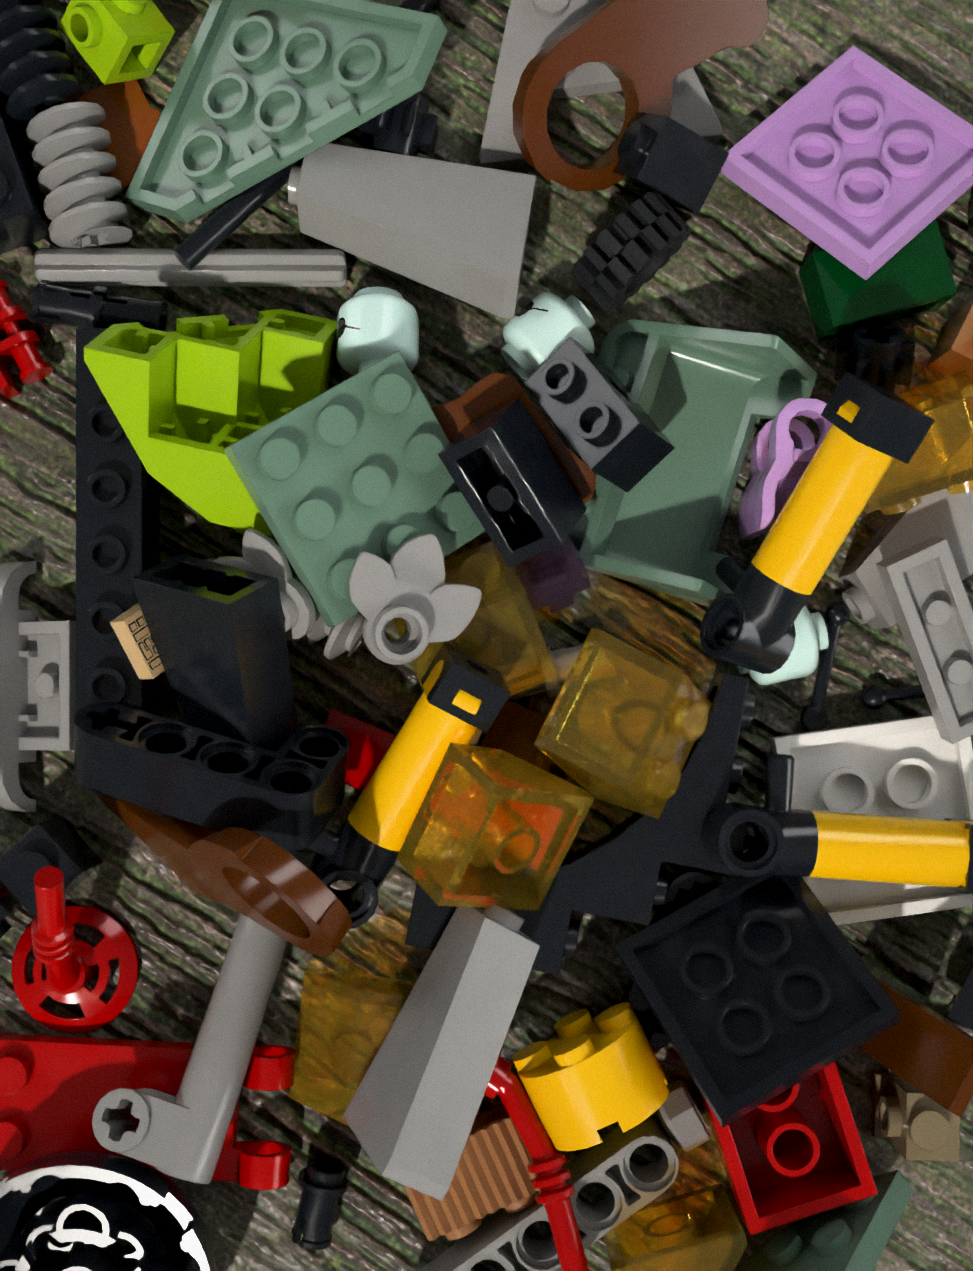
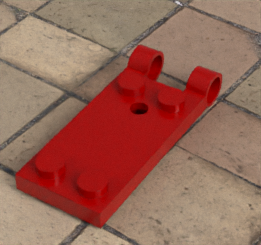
M0 1033V1170H15L38 1158L65 1151L100 1150L116 1153L101 1146L94 1136L92 1118L99 1100L108 1092L119 1088L135 1090L152 1088L176 1096L195 1043ZM255 1045L243 1086L260 1091H276L292 1087L295 1075V1049L282 1045ZM238 1098L212 1180L238 1182L239 1185L245 1188L255 1190H271L286 1186L290 1181L291 1146L274 1140L237 1141ZM130 1111L129 1120L134 1121L138 1128L140 1119L131 1115ZM162 1173V1174H163L164 1176H166L167 1178L178 1179V1178H175V1177H172V1176H169V1175H167V1174Z

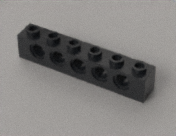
M76 328V713L90 704L112 702L160 716V674L154 679L139 680L110 624L113 619L138 603L131 577L160 564V482L146 471L84 361V347L107 328Z

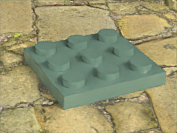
M399 350L223 449L272 534L286 554L295 573L310 594L327 627H336L359 612L350 600L348 579L354 562L361 552L372 553L388 563L393 553L404 542L416 536L430 533L438 538L444 558L485 532L484 527L438 456L441 450L449 443V440Z

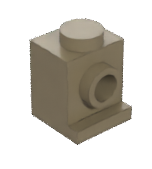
M872 1071L871 1135L874 1139H888L906 1160L959 1161L960 1117L939 1105L894 1072Z

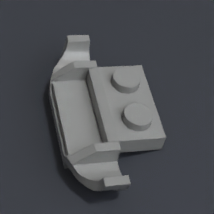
M36 561L0 564V810L12 812H36V799L27 797L20 787L19 763L36 762V750H74L76 621L36 622V611L19 610L20 586L29 574L36 573Z

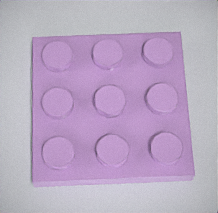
M853 45L728 150L729 155L721 169V174L866 281L973 186V125Z

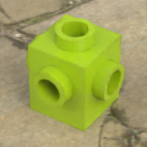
M70 0L58 25L104 85L151 77L176 32L152 0Z

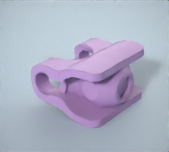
M807 398L792 400L779 411L774 419L766 423L753 438L750 481L740 498L738 509V534L740 540H753L762 534L765 536L768 534L832 425L831 422L821 416L827 405L825 402ZM802 415L812 418L816 422L820 432L816 445L810 429L800 420L792 419L793 417Z

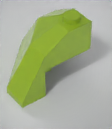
M285 309L259 311L258 323L229 326V319L224 314L177 318L176 331L169 332L146 328L139 322L112 324L84 347V361L148 474L210 523L232 527L236 532L243 535L247 529L253 528L265 535L274 536L223 449L328 390L336 357L337 320Z

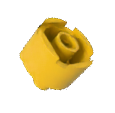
M629 1002L616 1004L593 1018L588 1009L572 1012L554 1024L556 1036L547 1041H539L528 1045L512 1057L525 1090L548 1136L559 1151L582 1150L603 1143L597 1130L617 1121L623 1133L630 1130L656 1112L667 1100L670 1092L667 1087L668 1083L665 1079V1074Z

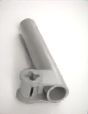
M289 851L292 856L310 870L313 856L300 851ZM242 913L240 914L177 1095L174 1096L152 1088H141L138 1090L119 1088L108 1092L99 1100L92 1118L94 1136L101 1146L109 1151L152 1165L156 1170L169 1176L194 1183H211L288 941ZM130 1111L131 1115L140 1119L138 1128L134 1121L129 1120Z

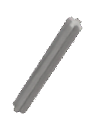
M41 248L36 251L34 258V270L37 280L63 286L342 287L346 284L347 258L344 251L340 249H214L191 271L184 267L173 253L175 248Z

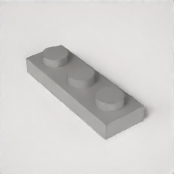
M934 536L876 563L940 737L951 744H955L973 735V610L947 539Z

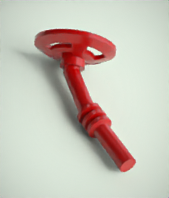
M55 866L42 867L34 875L37 915L20 937L13 954L11 969L13 986L24 1009L44 1026L67 1033L91 1031L113 1020L131 1000L139 978L140 966L137 948L125 926L108 912L87 905L66 906L63 872ZM74 923L95 928L105 937L95 947L84 940L74 939ZM33 949L34 956L36 957L33 965L34 982L29 983L27 963L30 952ZM118 958L120 967L119 981L113 996L107 1002L101 995L106 990L110 981V960ZM98 964V981L92 990L86 984L93 978L96 969L95 965ZM44 965L47 971L46 979L44 977ZM48 996L64 1004L79 1003L84 1016H61L45 1008L42 1003Z
M501 1049L484 1095L491 1099H494L497 1094L499 1095L532 1159L527 1164L528 1172L536 1173V1176L531 1180L532 1187L540 1189V1192L535 1195L536 1202L545 1206L561 1270L590 1271L570 1196L575 1193L574 1185L566 1184V1181L571 1178L570 1170L562 1168V1165L567 1162L566 1156L557 1152L519 1076L510 1071L512 1063L501 1057Z

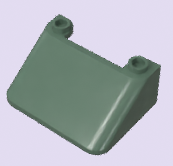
M627 320L615 326L608 333L603 341L598 358L609 366L675 448L628 493L595 473L596 487L593 498L584 504L587 510L563 544L548 551L565 562L709 607L714 599L720 595L733 593L715 573L718 562L724 557H728V555L716 553L715 549L756 419L772 420L790 401L797 398L810 399L818 373L776 335L646 320ZM570 444L569 449H570L577 457H579L580 459H582L581 456H580V455L577 453V451L574 449V447Z

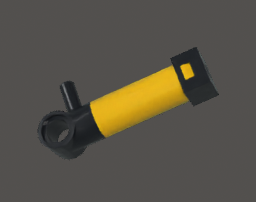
M847 371L845 372L821 413V416L831 422L832 425L748 568L746 569L736 558L731 556L721 559L715 568L717 577L733 593L720 595L714 599L706 610L700 629L701 646L706 654L762 674L773 673L784 665L794 647L796 636L794 622L894 458L909 464L935 421L933 418L899 396Z
M446 642L443 643L421 679L424 688L423 693L339 831L336 833L325 827L316 841L307 847L317 853L313 857L310 870L347 908L353 923L350 929L366 923L373 916L378 905L379 888L478 729L486 733L488 732L511 695L500 671ZM344 879L357 882L353 887L346 890H337L330 887L333 883Z
M771 753L768 756L764 807L748 806L738 802L724 803L713 809L707 816L701 832L703 846L709 857L735 874L745 877L771 874L953 887L966 893H973V820L956 818L934 820L791 809L795 763L792 755ZM750 822L754 829L753 844L748 851L734 855L730 849L729 840L731 833L738 825Z

